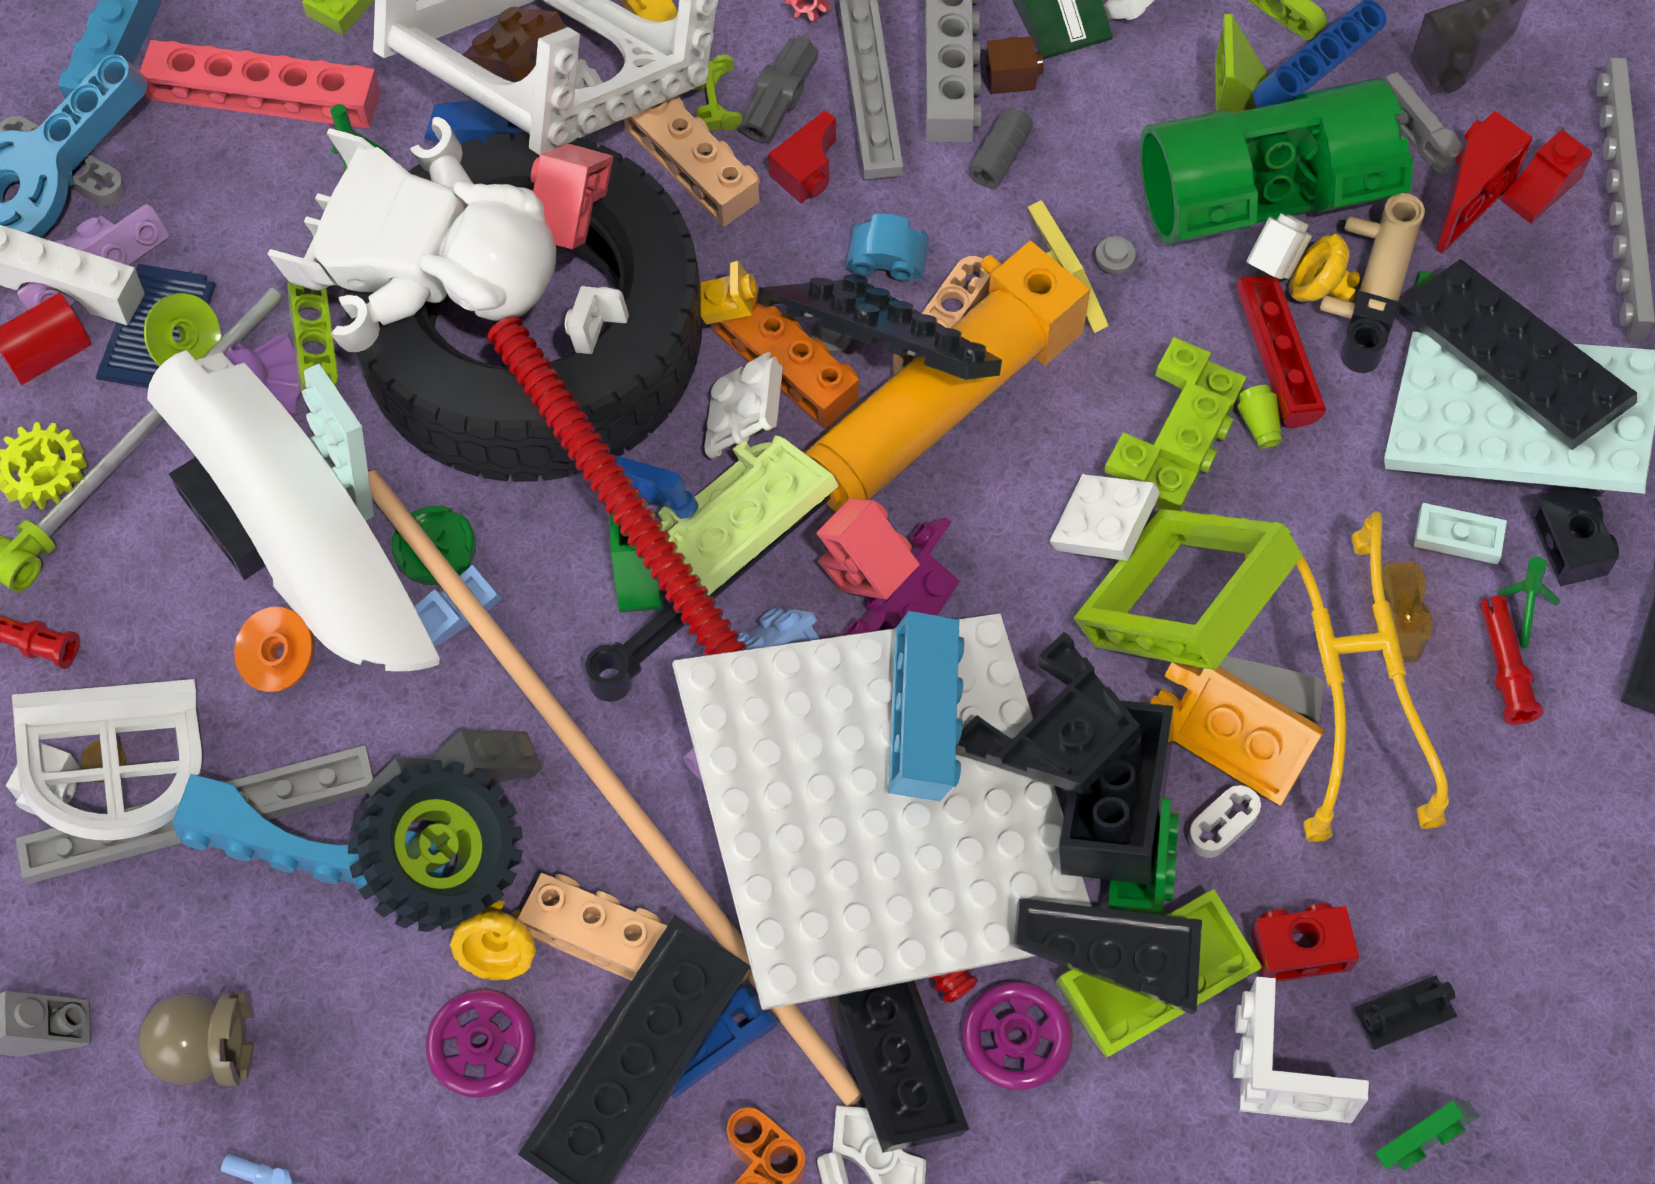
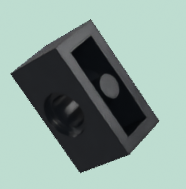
M1572 487L1539 495L1530 516L1560 587L1607 576L1619 558V546L1616 538L1608 533L1603 521L1602 506L1597 498H1593L1590 489ZM1571 531L1580 533L1584 538L1576 537Z

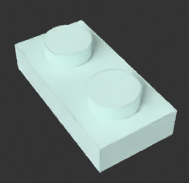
M1422 503L1419 510L1413 547L1498 564L1502 556L1507 520Z

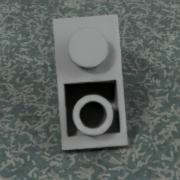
M12 991L0 993V1055L25 1056L90 1044L89 1000Z

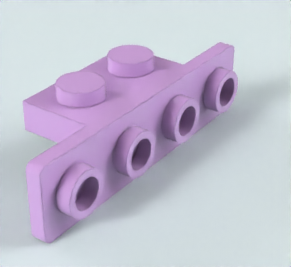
M145 204L117 224L111 223L101 215L98 218L87 219L77 227L76 233L65 240L55 242L129 265L169 237V233L154 209L150 205ZM30 282L17 292V296L27 310L61 292L69 306L76 302L74 298L66 293L36 282Z

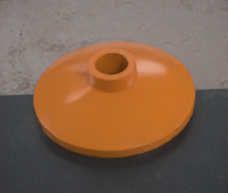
M284 607L262 609L248 618L237 635L234 648L237 670L244 681L257 690L264 692L284 691L298 683L309 669L314 653V640L311 630L295 611ZM284 645V653L279 659L278 649Z

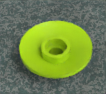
M187 293L171 294L160 299L149 311L144 325L146 348L151 358L159 366L175 354L185 350L195 360L201 359L221 339L219 322L212 308L201 298ZM174 327H176L180 333L178 341H174L173 338Z

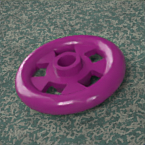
M1007 982L989 988L972 1003L963 1022L962 1040L967 1058L983 1078L1002 1088L1027 1090L1047 1083L1062 1070L1070 1056L1073 1033L1068 1014L1051 993L1030 983ZM1009 1001L1015 1012L997 1020L992 1008L1000 1003ZM1033 1005L1039 1007L1049 1017L1041 1026H1038L1036 1021L1026 1014ZM993 1030L997 1048L984 1050L981 1043V1032ZM1014 1030L1021 1031L1026 1039L1020 1044L1013 1043L1009 1039V1033ZM1040 1038L1054 1043L1046 1059L1034 1054L1039 1046ZM1004 1057L1024 1059V1070L1011 1071L1004 1069Z
M474 990L463 993L448 1001L437 1012L429 1026L426 1036V1058L429 1067L443 1086L457 1094L474 1098L499 1094L516 1084L528 1070L536 1046L534 1025L523 1006L504 993L493 990ZM475 1009L479 1020L472 1021L462 1028L457 1018L463 1013ZM499 1012L503 1013L512 1022V1025L503 1033L496 1024L491 1022ZM478 1035L488 1037L487 1044L482 1048L472 1046L473 1039ZM457 1038V1047L460 1055L446 1058L444 1041ZM505 1044L516 1049V1053L508 1066L495 1061L502 1053ZM469 1063L473 1066H486L484 1079L465 1077L466 1065Z

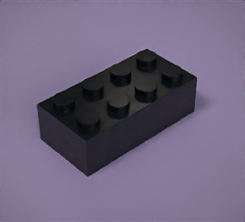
M1121 701L1140 725V737L1083 794L1068 791L1059 842L1061 875L1152 885L1160 831L1162 797L1165 798L1174 737L1173 706Z

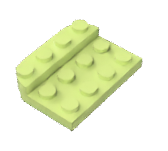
M775 435L772 442L750 447L747 441L733 448L739 461L695 496L699 504L698 509L689 518L680 519L671 508L665 506L658 513L662 519L663 527L661 530L668 531L670 534L669 542L677 544L678 549L676 552L684 554L686 558L684 564H691L693 567L691 574L700 577L699 585L706 586L708 596L839 487L833 474L780 436Z

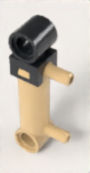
M1402 193L1390 197L1385 204L1379 223L1354 216L1347 218L1345 231L1374 239L1355 303L1327 295L1322 298L1321 311L1350 318L1340 358L1348 369L1357 373L1371 372L1378 366L1393 324L1402 287L1425 215L1423 203L1411 194ZM1358 344L1365 345L1369 348H1364Z

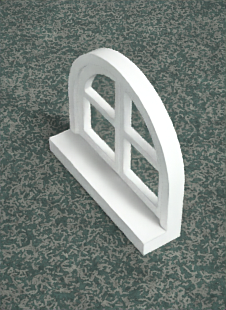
M194 679L12 695L18 778L23 797L38 817L59 831L92 840L127 839L154 831L174 819L190 774L197 776L202 774V749L196 712ZM175 728L179 761L119 766L116 733ZM100 735L103 768L42 773L39 740ZM177 773L169 788L156 800L141 808L124 812L121 778ZM104 780L108 814L91 813L74 808L54 795L47 785Z

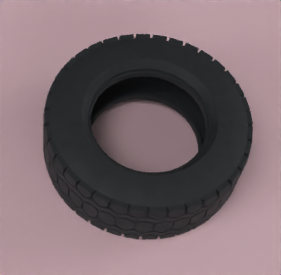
M515 132L514 139H510L509 133L485 136L486 144H482L480 138L461 143L463 154L460 163L473 184H509L533 191L535 183L531 182V170L534 161L540 155L529 149V133ZM577 137L568 144L613 155L614 158L607 194L605 197L593 202L586 243L574 249L556 245V248L575 253L598 266L612 280L616 288L622 292L629 317L627 323L606 322L600 330L592 354L576 353L574 351L561 359L551 361L550 369L557 371L558 379L563 380L566 384L565 390H570L573 394L572 401H578L581 406L580 411L587 414V422H592L596 428L594 433H600L603 438L601 444L609 446L610 454L622 456L624 455L623 447L630 451L648 438V431L652 434L668 418V412L672 413L684 395V390L687 389L695 371L702 340L699 269L694 244L685 220L668 192H665L664 187L649 173L646 174L645 169L629 158L625 157L623 159L622 154L603 145L597 148L595 142ZM420 164L408 171L410 174L432 181L430 172L424 170ZM344 288V296H357L363 299L366 304L370 302L368 296L374 293L357 292ZM426 301L414 315L386 325H382L379 321L380 331L374 344L366 350L357 352L369 390L385 417L409 443L424 454L427 453L430 458L450 468L453 465L455 470L478 477L481 472L483 478L508 481L509 475H512L513 482L538 481V475L541 474L543 480L546 481L568 477L567 470L571 469L573 475L584 472L577 470L575 466L576 461L571 460L568 456L569 450H564L560 444L562 439L555 438L553 434L554 428L552 429L545 423L547 418H542L538 413L540 407L533 406L531 403L532 397L524 393L525 386L518 384L516 381L517 376L511 374L509 367L491 365L475 360L459 352L437 332L435 328L436 319L442 301L439 303ZM346 312L347 323L350 325L356 318H351Z

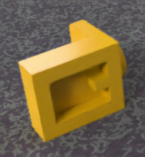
M740 261L730 263V276L701 282V317L706 325L752 315V298L757 297V286L754 276L751 273L747 274Z

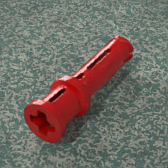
M1500 595L1492 596L1493 606L1490 607L1489 601L1486 598L1480 603V609L1483 612L1498 669L1494 684L1496 689L1502 693L1506 709L1503 712V718L1505 723L1511 725L1530 723L1540 718L1544 713L1541 703L1536 702L1531 685L1535 680L1534 675L1523 664L1507 598Z
M0 615L1 643L19 648L24 657L34 659L38 656L54 661L55 666L61 669H67L71 666L80 647V637L77 633L72 631L58 632L49 629L46 623L37 620L25 623Z

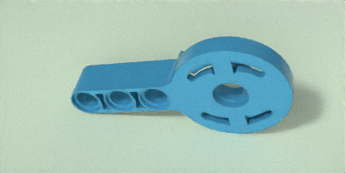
M117 54L105 57L37 129L30 132L16 130L0 132V225L9 224L21 216L20 220L5 227L37 237L43 236L54 225L65 205L68 186L74 185L72 170L78 166L146 92V77L124 57ZM44 178H47V180H45L44 187H43V191H42V193H41V195H40V198H39L38 201L36 202V200H37V198H38V196H39V194H40V192H41V189H42L43 180H44ZM14 181H20V188L16 196L4 203L3 194L6 187Z

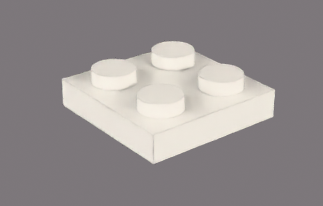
M1082 474L1050 539V543L1055 550L1060 552L1128 561L1160 492L1155 483Z

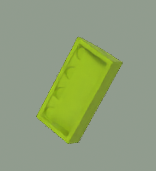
M1215 889L1167 915L1202 920L1197 1006L1263 968ZM1073 969L1061 975L1055 981L1078 1020L1106 1058L1186 1013L1180 1009Z

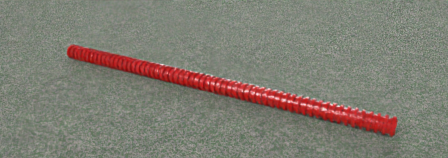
M510 316L497 322L488 333L487 338L489 342L495 344L494 349L498 354L502 355L505 365H510L509 371L512 375L517 376L516 381L518 384L525 386L523 391L527 396L532 397L531 403L533 406L540 407L538 413L542 418H547L545 423L549 428H554L553 434L555 438L562 439L560 444L564 450H569L568 456L571 460L576 461L575 466L577 470L584 471V480L592 482L590 485L593 493H599L597 498L601 504H607L605 507L606 512L614 514L613 522L615 525L622 526L620 532L623 536H629L627 542L630 547L637 548L635 554L638 558H644V567L652 569L650 573L652 579L659 580L658 587L661 591H667L665 597L668 602L674 601L673 609L675 612L683 614L681 621L683 624L690 625L688 630L691 635L698 636L696 639L697 644L705 646V656L745 650L747 648L745 642L737 640L739 634L736 630H730L731 622L729 619H723L724 613L722 609L714 607L716 604L715 599L707 597L708 589L706 586L699 585L700 577L691 574L693 571L691 564H684L686 559L684 554L676 552L678 546L675 542H669L670 534L668 531H662L663 525L661 521L654 520V511L646 509L647 501L645 498H639L640 491L637 487H631L632 479L630 476H624L625 469L622 465H616L618 462L616 456L609 455V446L601 444L603 441L600 433H594L595 426L592 422H587L588 416L585 412L580 411L581 406L578 401H572L573 394L570 390H565L566 384L563 380L558 379L557 371L550 369V361L547 358H543L544 353L541 348H536L537 343L535 339L529 337L530 333L526 327L521 326V319L518 316ZM970 969L928 977L929 980L934 979L937 983L934 986L937 992L942 990L945 996L942 1000L945 1004L948 1002L953 1003L972 990L978 982L976 976L970 977L968 974Z

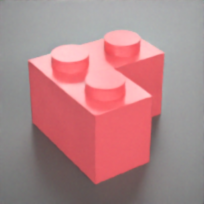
M567 143L540 154V157L534 161L531 170V182L535 183L533 192L544 205L546 223L551 229L555 245L574 249L586 243L593 202L605 197L607 194L613 155Z
M849 498L818 530L817 535L829 549L818 562L841 592L887 600L920 564L910 552L912 546L909 541L894 530L887 520L889 518L887 511L874 500Z

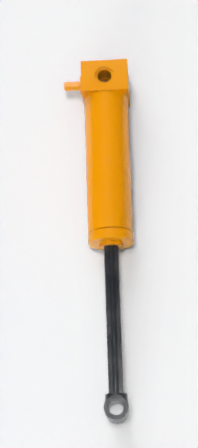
M1031 240L1003 264L992 255L984 257L981 262V268L990 274L989 295L950 328L960 331L962 333L961 336L971 342L985 345L986 351L1002 359L1000 376L965 380L924 365L925 356H916L804 452L833 474L839 487L731 576L723 585L718 587L709 596L707 595V597L717 598L825 503L837 512L849 498L872 500L1032 359L1036 358L1044 366L1047 365L1084 332L1090 289ZM674 601L623 645L619 642H615L613 645H602L592 650L587 656L585 666L591 691L597 698L607 702L618 701L624 698L631 690L632 679L642 670L640 663L685 625L681 621L683 614L676 613L673 609ZM606 669H616L619 671L617 675L611 678L599 676Z

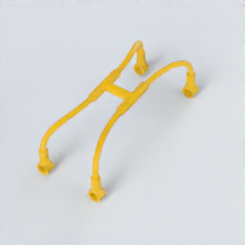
M1378 511L1371 513L1365 519L1361 530L1351 535L1355 554H1370L1371 582L1375 602L1372 605L1378 632L1335 637L1329 610L1324 608L1317 583L1304 556L1296 564L1312 603L1313 611L1311 616L1327 685L1332 690L1335 714L1334 753L1326 796L1323 805L1317 809L1314 817L1303 822L1308 842L1325 841L1333 836L1330 823L1334 817L1333 808L1340 788L1346 747V709L1342 687L1345 680L1339 658L1341 654L1383 651L1389 678L1394 681L1402 708L1425 754L1436 782L1437 792L1432 795L1428 804L1416 809L1420 828H1437L1446 823L1444 811L1449 804L1446 775L1409 694L1404 678L1406 676L1405 666L1390 603L1385 600L1381 565L1382 514Z

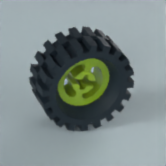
M441 760L428 761L421 768H419L418 764L406 768L399 775L394 776L381 786L360 807L364 811L354 818L350 829L358 832V835L348 841V854H359V860L349 867L352 878L364 875L367 884L358 891L364 900L375 894L381 902L374 911L383 918L394 911L398 913L394 924L403 928H408L418 922V931L430 932L441 926L442 930L453 928L463 920L483 912L486 908L496 903L504 895L502 890L512 885L517 873L509 869L521 863L523 850L512 849V844L523 838L521 826L510 827L509 819L517 814L513 803L502 807L497 798L505 793V791L498 783L489 789L482 785L487 776L482 771L475 769L465 776L463 775L465 764L456 761L451 762L443 769ZM424 819L436 823L415 835V838L405 846L406 833L413 821ZM431 842L436 846L433 855L428 851ZM458 852L457 865L450 877L437 878L427 874L450 861L449 858Z

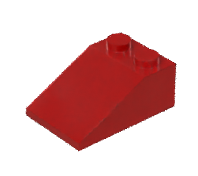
M1495 110L1483 122L1479 119L1476 120L1464 136L1467 144L1455 161L1459 166L1453 179L1436 250L1441 254L1470 228L1516 181L1533 139L1531 135Z

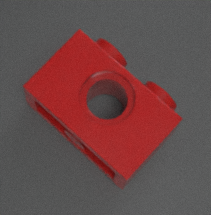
M1318 903L1307 907L1305 912L1288 914L1287 910L1283 909L1272 910L1262 914L1256 920L1251 931L1256 958L1263 967L1260 969L1261 977L1275 978L1276 982L1352 971L1359 959L1346 905L1332 907L1330 903ZM1304 934L1312 940L1314 947H1300L1295 943L1292 935Z

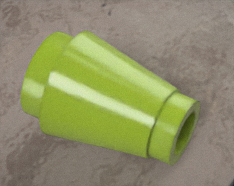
M1258 385L1242 391L1238 395L1240 403L1237 405V408L1257 442L1258 448L1266 449L1282 443L1277 394L1271 392L1269 385Z

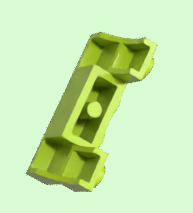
M1173 337L1157 367L1155 376L1175 385L1182 392L1154 445L1123 432L1105 465L1104 472L1118 479L1155 483L1160 494L1154 507L1181 511L1201 471L1205 473L1210 472L1218 454V450L1213 449L1217 440L1225 441L1231 431L1235 418L1230 417L1239 399L1238 395L1244 389L1247 377L1210 362L1211 352L1176 337Z

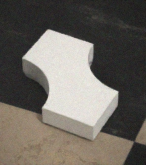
M836 1107L833 1152H839L843 1158L857 1164L866 1173L872 1184H925V1159L907 1154L901 1149L882 1153L867 1108Z

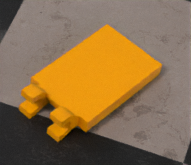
M1171 662L1164 677L1188 689L1180 702L1174 694L1163 688L1158 696L1155 695L1152 698L1150 704L1173 706V741L1281 806L1307 764L1325 729L1220 666L1216 670L1206 668L1202 670L1200 667Z

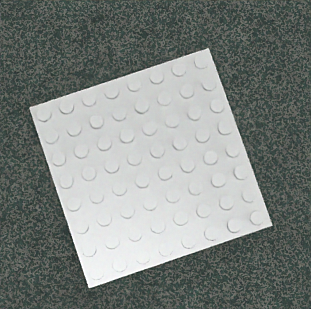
M1001 614L958 619L960 620L959 637H963L965 643L963 657L960 663H958V677L963 679V693L960 702L957 704V718L962 720V729L978 715L1008 737L1014 738L1033 720ZM895 629L674 660L672 663L762 1010L1034 957L1036 955L1014 948L1017 902L1020 898L1091 907L1083 878L1061 875L1059 842L1064 817L1054 785L956 754L955 760H959L961 763L960 779L957 786L953 787L941 801L888 793Z

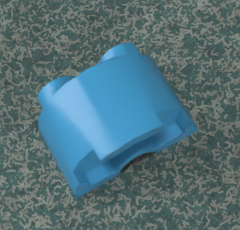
M873 214L870 222L862 223L861 225L858 222L854 224L845 270L853 271L858 275L868 276L872 275L875 270L884 269L890 271L891 276L897 280H923L929 245L927 232L924 230L919 233L917 230L909 227L910 219L893 214Z

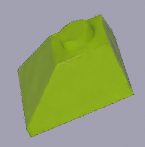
M1224 14L1214 61L1216 111L1227 109L1231 113L1256 109L1258 107L1253 99V90L1267 77V71L1233 15Z

